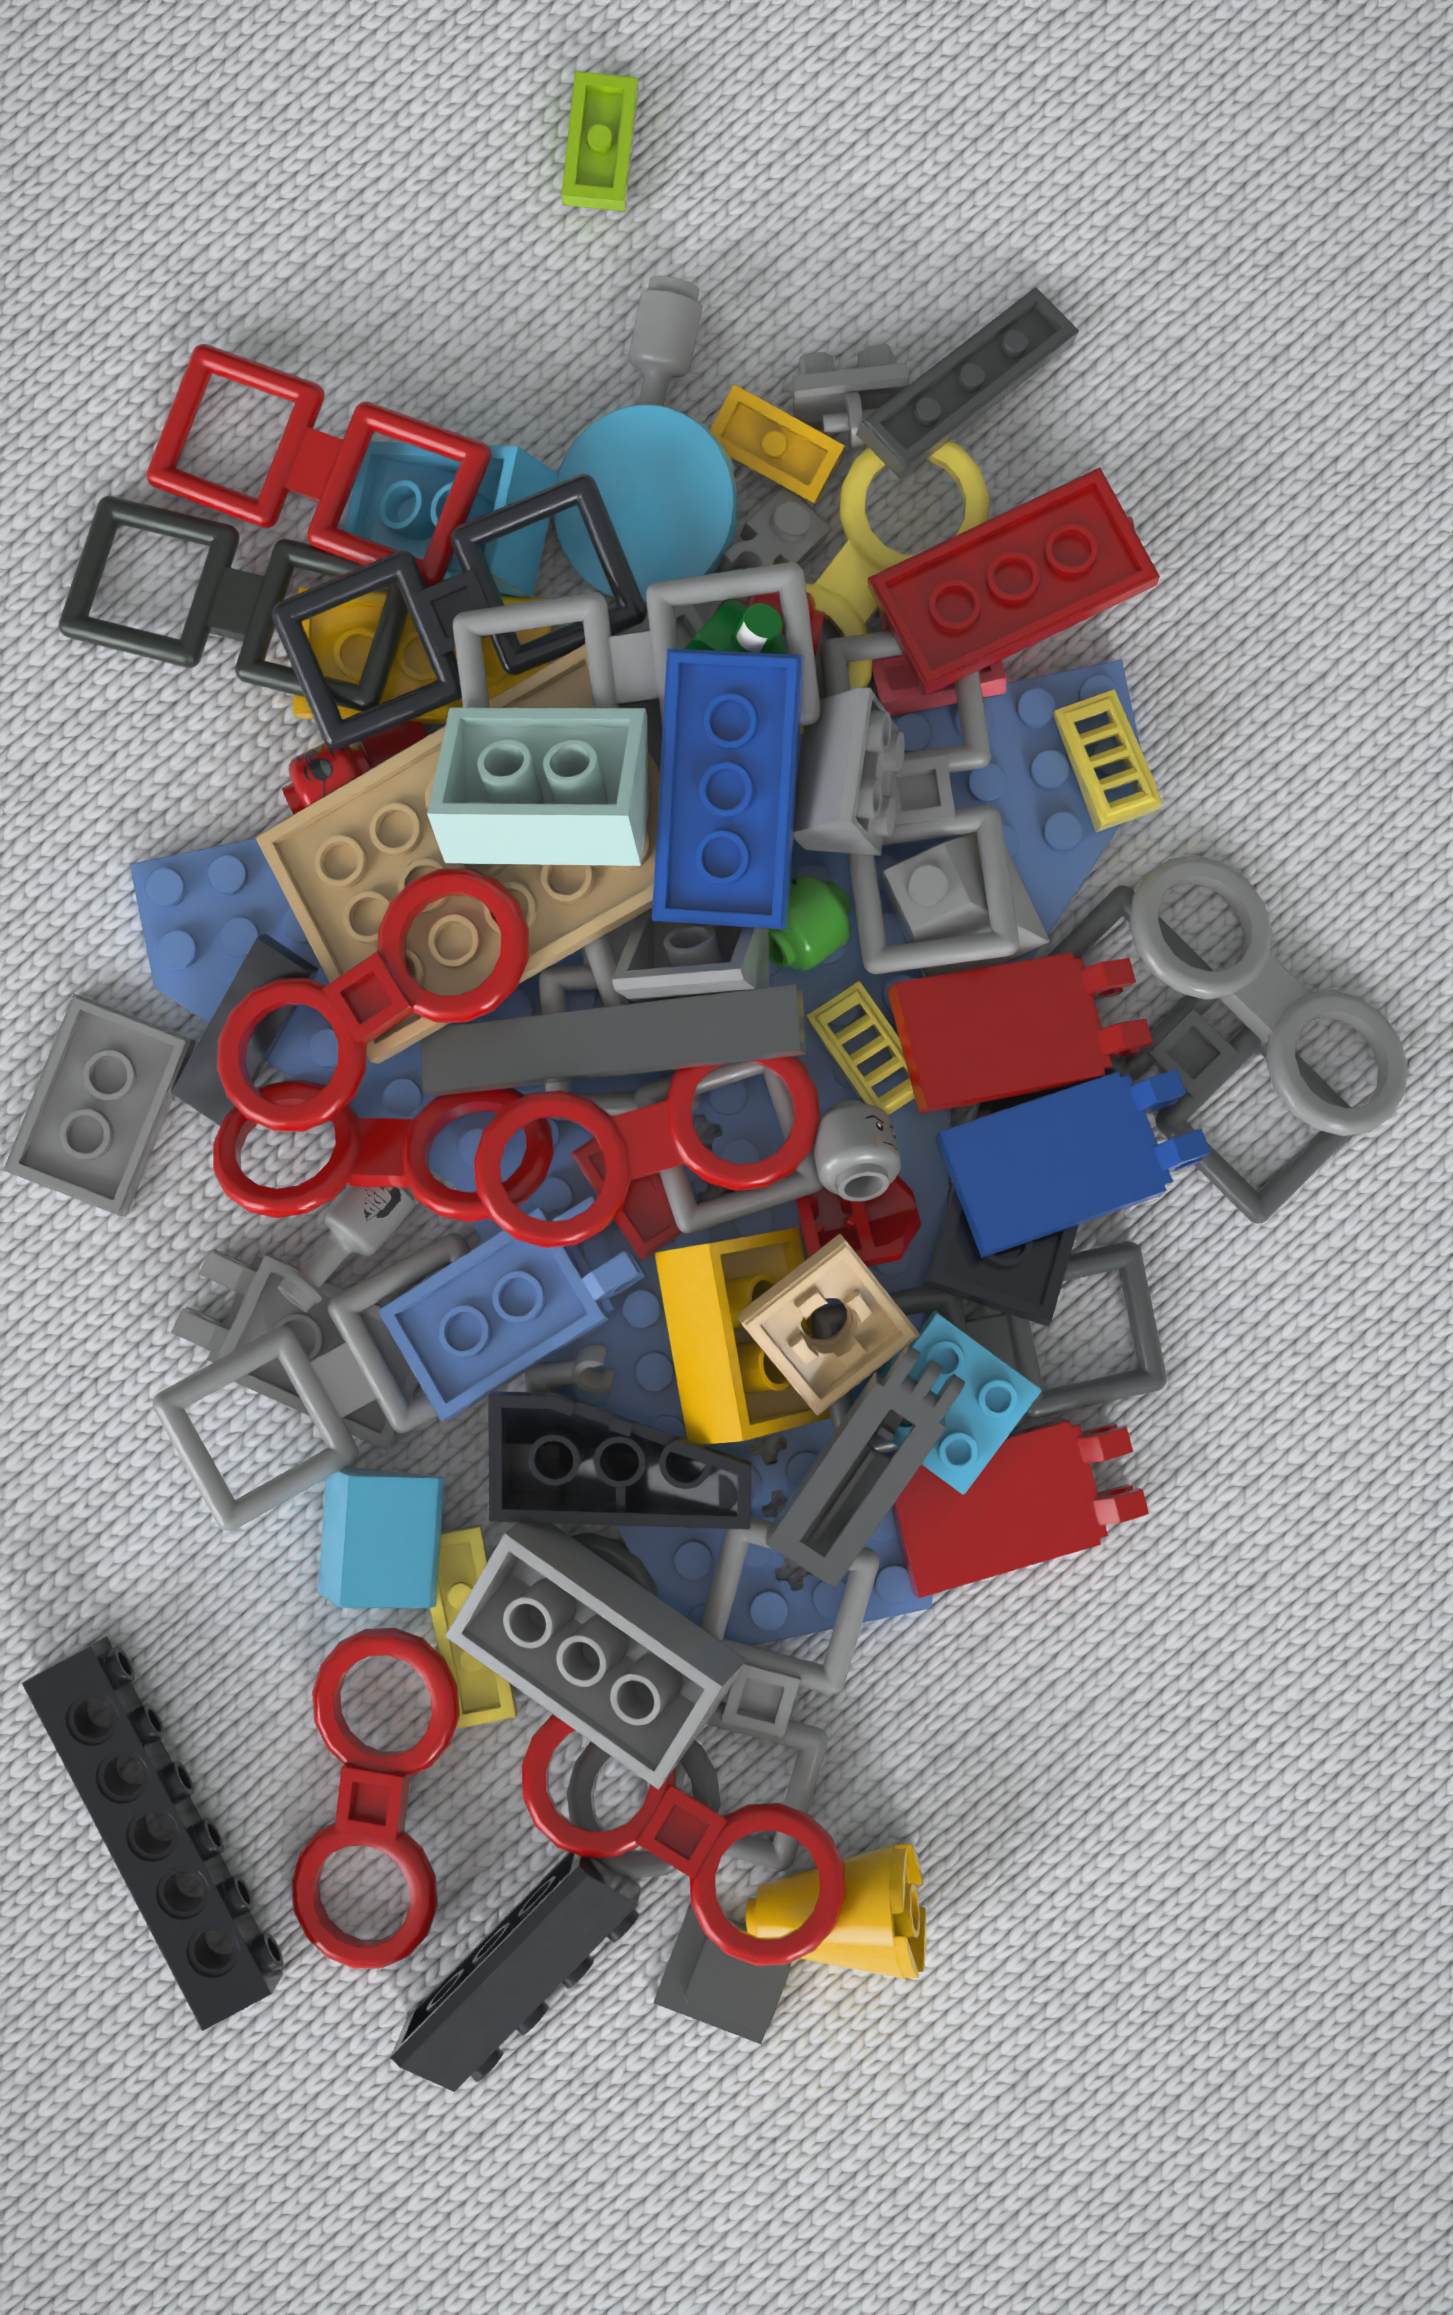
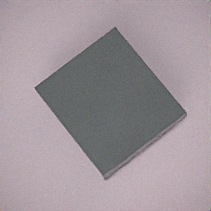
M689 1904L653 2003L761 2044L766 2030L771 2024L786 1984L791 1963L755 1966L726 1955L703 1933L691 1904ZM730 1919L740 1930L747 1932L746 1924Z

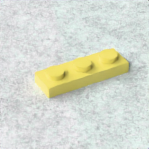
M483 1524L441 1532L436 1607L430 1608L438 1652L445 1658L458 1685L460 1717L456 1729L516 1718L518 1714L513 1685L445 1637L489 1561Z

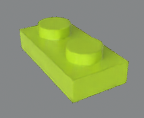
M575 71L561 194L563 205L625 212L639 90L638 77Z

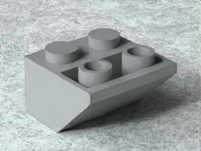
M857 687L821 699V714L818 721L812 725L804 726L797 774L793 838L805 850L881 856L883 836H891L894 830L896 802L894 796H889L892 771L899 772L903 765L905 752L904 734L902 731H898V727L891 719L890 713L885 710L871 688Z

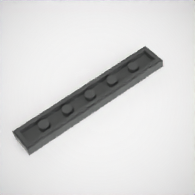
M797 984L445 1026L421 1039L423 1093L434 1097L806 1055L802 989Z

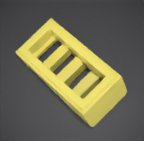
M1115 689L1054 710L1053 716L1095 832L1153 813L1163 805L1154 778ZM1106 712L1110 724L1082 734L1078 733L1074 723ZM1113 736L1115 737L1118 747L1088 757L1085 746ZM1123 759L1126 767L1125 771L1098 780L1094 769ZM1132 783L1135 794L1108 803L1104 792Z
M860 981L806 1015V1019L862 1103L881 1108L890 1115L915 1098L900 1039ZM859 1005L865 1015L834 1035L828 1024L851 1008ZM873 1026L878 1037L856 1052L848 1055L842 1045ZM886 1047L893 1058L863 1077L857 1066ZM901 1069L907 1080L878 1098L871 1087Z

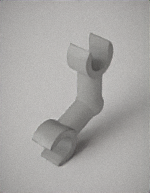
M589 1345L579 1351L576 1359L551 1363L541 1362L525 1373V1392L551 1393V1388L577 1385L588 1393L599 1394L606 1392L612 1387L615 1370L594 1371L588 1367L603 1365L607 1347Z

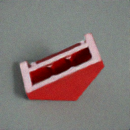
M898 1175L889 1184L884 1193L871 1200H845L840 1195L828 1191L824 1186L818 1192L795 1199L807 1258L811 1257L841 1233L867 1267L899 1261L921 1227L913 1191Z

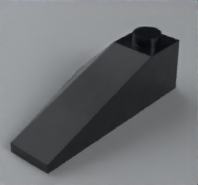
M490 1391L488 1394L489 1521L717 1529L751 1528L752 1462L557 1393Z

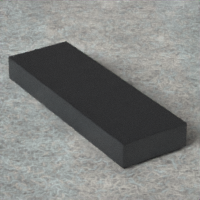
M266 933L257 937L171 1093L220 1126L224 1117L235 1107L226 1095L217 1070L218 1038L230 1011L252 989L278 978H310L313 980L319 969ZM286 1005L268 1013L254 1028L247 1045L246 1066L253 1084L298 1005Z

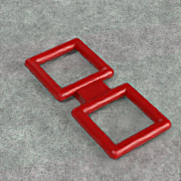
M199 344L193 349L146 472L147 481L151 486L262 528H271L277 523L289 492L318 503L307 532L309 543L315 548L365 566L398 552V550L337 528L374 432L461 462L424 559L414 557L427 588L444 580L454 554L450 542V534L455 527L466 523L491 459V450L487 444L368 401L361 402L356 406L343 439L313 429L325 399L324 390L319 384L208 344ZM212 374L295 403L258 498L176 468Z

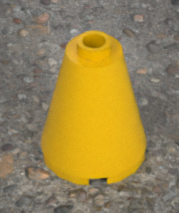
M896 1843L843 1859L845 1864L846 1899L837 1926L814 1952L800 1959L902 1979L919 1978L918 1972L924 1971L926 1960L927 1919L926 1907H919L916 1886H923V1879L918 1855L913 1844ZM818 1868L760 1884L757 1889L756 1898H749L746 1903L747 1932L758 1937L782 1936L799 1928L813 1912L820 1893Z

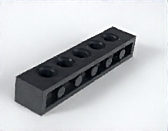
M106 1636L38 1672L22 1682V1685L201 2030L204 2031L271 1995L283 1976L280 1970L284 1965L283 1957L273 1936L269 1932L261 1933L250 1912L254 1908V1903L246 1883L237 1874L231 1876L221 1856V1853L224 1852V1845L217 1827L210 1818L205 1817L202 1819L190 1796L194 1795V1786L189 1773L180 1761L172 1762L161 1741L165 1733L157 1712L148 1703L142 1705L131 1684L135 1680V1673L129 1658L120 1647L116 1646L113 1648ZM90 1699L102 1700L110 1707L113 1714L111 1727H100L92 1722L87 1711ZM118 1757H130L139 1763L143 1772L142 1783L131 1784L120 1777L117 1770ZM158 1814L165 1817L173 1829L172 1840L162 1841L153 1837L147 1829V1815ZM188 1872L195 1875L202 1884L203 1896L189 1897L184 1895L177 1887L176 1873ZM209 1930L224 1932L232 1941L233 1952L230 1954L214 1952L206 1942L205 1932Z

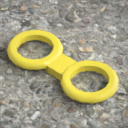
M950 440L926 460L944 468L958 484L964 502L963 520L957 533L959 535L989 520L990 496L981 468L961 445ZM869 447L854 459L841 485L839 518L847 542L815 584L805 583L806 592L810 593L815 599V610L825 612L824 618L831 622L842 637L868 634L865 624L878 609L868 589V577L914 556L901 554L885 546L870 528L865 513L866 492L873 478L886 465ZM873 659L847 663L851 689L857 687L867 688L872 676ZM800 726V734H803L804 726Z

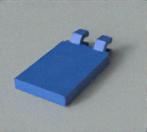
M1175 1069L1147 1078L1135 1085L1130 1074L1121 1077L1118 1071L939 1131L935 1139L981 1258L1160 1197L1167 1191L1165 1185L1173 1182L1170 1173L1198 1164L1202 1161V1157L1208 1156L1211 1151L1202 1129L1173 1137L1158 1145L1146 1114L1176 1104L1178 1102L1177 1098L1187 1093L1178 1070Z

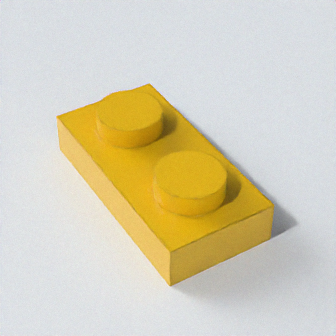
M733 384L710 428V431L724 446L730 458L787 488L814 505L820 499L846 450L845 445Z

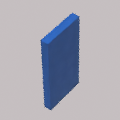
M667 648L652 921L788 929L805 660L803 655Z

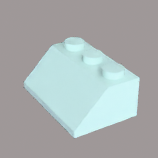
M449 708L427 812L445 863L641 866L649 816L646 709Z

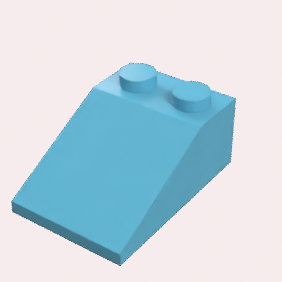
M370 441L354 483L344 531L398 551H408L414 557L423 560L461 462L404 442ZM488 445L491 450V459L466 522L556 485L559 475L519 446ZM550 517L480 546L501 596L533 598ZM455 552L443 581L463 573Z

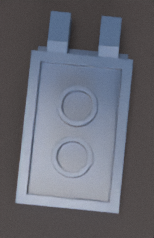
M590 1196L559 1215L557 1210L547 1214L545 1209L539 1207L529 1213L528 1216L544 1221L569 1220L586 1211L595 1201V1197ZM503 1230L377 1311L440 1420L450 1421L488 1397L490 1391L499 1390L608 1321L610 1317L607 1313L615 1309L609 1298L622 1293L647 1275L635 1255L629 1254L627 1251H623L592 1270L578 1245L542 1248L516 1240Z

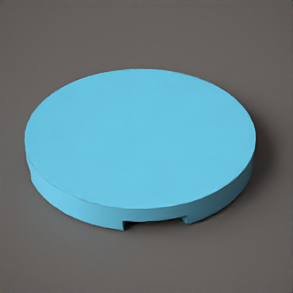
M633 405L604 415L587 427L574 441L566 453L558 472L557 484L579 474H588L596 481L644 602H646V591L653 583L713 574L720 566L723 554L731 547L739 520H736L737 490L733 474L735 469L724 446L699 421L667 407ZM577 505L553 515L559 542L571 565L594 588L614 597Z

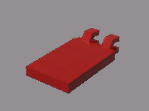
M1072 953L894 983L887 992L919 1114L1082 1084L1104 1076V1069L1112 1067L1111 1060L1136 1055L1140 1052L1139 1048L1151 1045L1153 1041L1146 1019L1121 1022L1102 1029L1094 1001L1096 999L1117 996L1123 992L1122 987L1131 986L1136 982L1130 958L1103 961L1085 968L1083 957L1073 958Z
M1058 1419L1010 1433L964 1495L921 1464L891 1507L913 1594L918 1598H922L1101 1545L1099 1538L1108 1536L1107 1524L1123 1523L1148 1515L1149 1511L1143 1489H1133V1485L1127 1484L1097 1493L1090 1462L1106 1461L1133 1452L1127 1427H1118L1117 1424L1111 1423L1081 1431L1080 1424L1071 1426L1069 1420Z

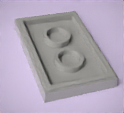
M73 993L3 1171L118 1216L126 1217L174 1098L171 1091L184 1070L196 1041Z

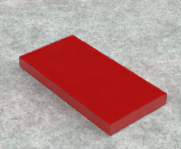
M1099 467L868 577V589L924 696H927L1157 586L1160 576L1103 471Z

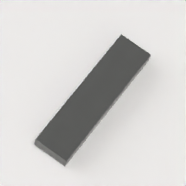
M1035 287L860 423L856 435L899 479H902L1071 346L1079 330Z

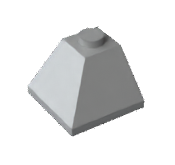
M977 833L939 844L883 871L879 883L908 943L991 932ZM1007 849L1006 856L1019 935L1018 950L1013 955L920 968L924 978L1005 964L1050 942Z

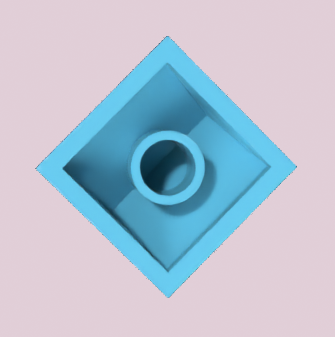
M345 1467L326 1478L318 1594L339 1608L436 1607L445 1477Z

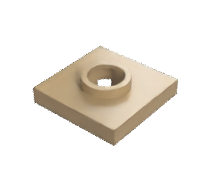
M841 1233L736 1315L743 1327L817 1416L920 1336L917 1329ZM825 1299H839L846 1308V1320L841 1330L826 1339H816L808 1336L801 1327L803 1316L807 1320L815 1309L828 1304Z

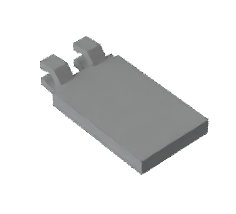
M213 1249V1251L210 1250L199 1275L238 1292L226 1320L222 1323L216 1318L187 1306L181 1310L171 1333L210 1350L211 1352L207 1360L214 1363L270 1331L286 1326L294 1331L309 1360L344 1342L328 1312V1303L334 1296L347 1289L326 1280L317 1290L322 1300L318 1305L314 1303L307 1312H304L289 1301L277 1288L284 1280L283 1275L287 1270L297 1274L301 1268L268 1253L265 1254L264 1258L256 1255L250 1266L239 1259ZM375 1303L359 1312V1315L406 1401L409 1402L418 1384V1380L377 1311L384 1306ZM278 1357L233 1381L310 1416ZM376 1399L342 1418L351 1435L387 1451L395 1431L389 1424Z

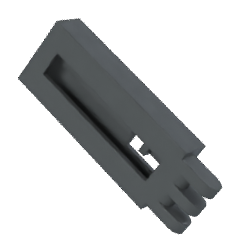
M910 1345L905 1347L885 1378L877 1372L874 1373L766 1531L767 1546L834 1589L947 1428L944 1416L965 1385L963 1379L952 1374L945 1381L938 1394L932 1392L930 1389L943 1369L941 1365L932 1359L926 1363L915 1380L909 1377V1372L914 1368L920 1356V1352ZM904 1419L914 1425L891 1459L867 1444L876 1429L878 1435L891 1442L895 1437L896 1430Z

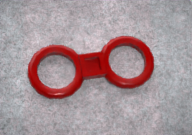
M471 868L437 869L411 880L390 902L378 929L377 952L327 986L310 978H278L252 989L230 1011L218 1038L217 1070L227 1097L252 1122L273 1131L304 1132L333 1120L354 1099L366 1072L367 1044L411 1014L415 1013L436 1023H463L495 1011L517 989L529 961V928L518 900L497 879ZM446 896H469L483 902L494 914L501 932L500 955L493 972L477 988L460 995H437L427 991L413 977L406 959V937L415 917L428 904ZM286 1005H308L317 1009L332 1025L338 1041V1064L329 1084L316 1097L297 1105H279L266 1099L253 1085L246 1066L247 1045L254 1028L268 1013Z
M795 1056L747 1061L768 1068L783 1081L792 1098L794 1119L787 1140L775 1154L760 1162L737 1164L718 1158L702 1144L693 1127L691 1105L696 1088L709 1072L724 1064L677 1069L673 1074L665 1101L616 1116H610L591 1099L562 1090L529 1093L504 1106L483 1130L473 1161L476 1192L490 1219L514 1239L542 1248L578 1245L604 1231L623 1208L631 1181L686 1165L705 1182L730 1190L740 1191L767 1188L793 1174L811 1152L820 1123L818 1090L803 1062ZM559 1117L578 1123L594 1136L604 1155L605 1178L600 1195L586 1211L569 1220L544 1221L528 1216L511 1202L502 1185L500 1163L506 1144L520 1128L537 1119Z
M297 1079L268 1084L260 1088L259 1092L266 1099L279 1105H297L316 1097L327 1085ZM514 1087L442 1095L430 1100L414 1119L358 1118L349 1103L331 1120L335 1128L336 1144L329 1162L316 1176L297 1186L279 1189L258 1185L245 1176L241 1170V1150L247 1135L255 1128L257 1123L248 1120L235 1106L222 1120L213 1142V1171L227 1197L250 1213L274 1218L307 1214L333 1200L349 1183L350 1187L410 1188L416 1200L441 1217L465 1222L490 1219L477 1192L449 1189L433 1177L429 1169V1152L435 1137L453 1120L465 1114L488 1111L498 1113L504 1106L525 1095ZM547 1118L537 1119L522 1127L526 1136V1150L522 1162L506 1181L502 1182L511 1202L517 1207L525 1204L543 1184L554 1156L552 1128Z
M398 1628L364 1629L340 1641L321 1663L312 1690L314 1723L326 1748L344 1765L341 1767L335 1823L318 1830L299 1853L291 1878L293 1911L305 1937L327 1958L353 1969L385 1968L409 1957L429 1935L438 1907L436 1874L424 1849L404 1829L410 1777L432 1767L451 1745L460 1717L458 1685L445 1658L422 1637ZM389 1655L407 1662L422 1676L430 1693L432 1716L426 1734L416 1745L404 1751L383 1752L365 1745L350 1731L342 1714L340 1692L346 1674L356 1662L368 1656ZM346 1846H369L386 1853L400 1867L409 1886L410 1907L403 1926L396 1933L383 1939L362 1940L344 1933L329 1919L321 1902L319 1880L324 1864L333 1852Z
M552 1714L532 1736L521 1768L522 1798L534 1825L557 1848L584 1858L618 1857L641 1846L689 1876L690 1904L703 1933L726 1955L755 1966L789 1964L814 1952L837 1926L846 1899L845 1864L831 1834L808 1813L781 1803L748 1804L723 1816L676 1786L675 1767L659 1790L650 1784L643 1807L629 1822L612 1830L591 1831L572 1824L557 1809L549 1791L548 1769L554 1752L565 1738L576 1730ZM775 1830L796 1838L811 1853L819 1871L820 1893L813 1912L799 1928L782 1936L758 1937L740 1930L725 1915L716 1894V1872L722 1855L736 1840L754 1831Z

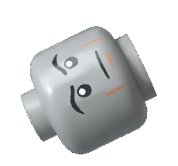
M850 1100L836 1104L820 1118L813 1145L820 1183L828 1191L838 1194L843 1199L849 1201L871 1200L884 1193L901 1169L900 1152L891 1117L881 1108L864 1104L860 1101Z

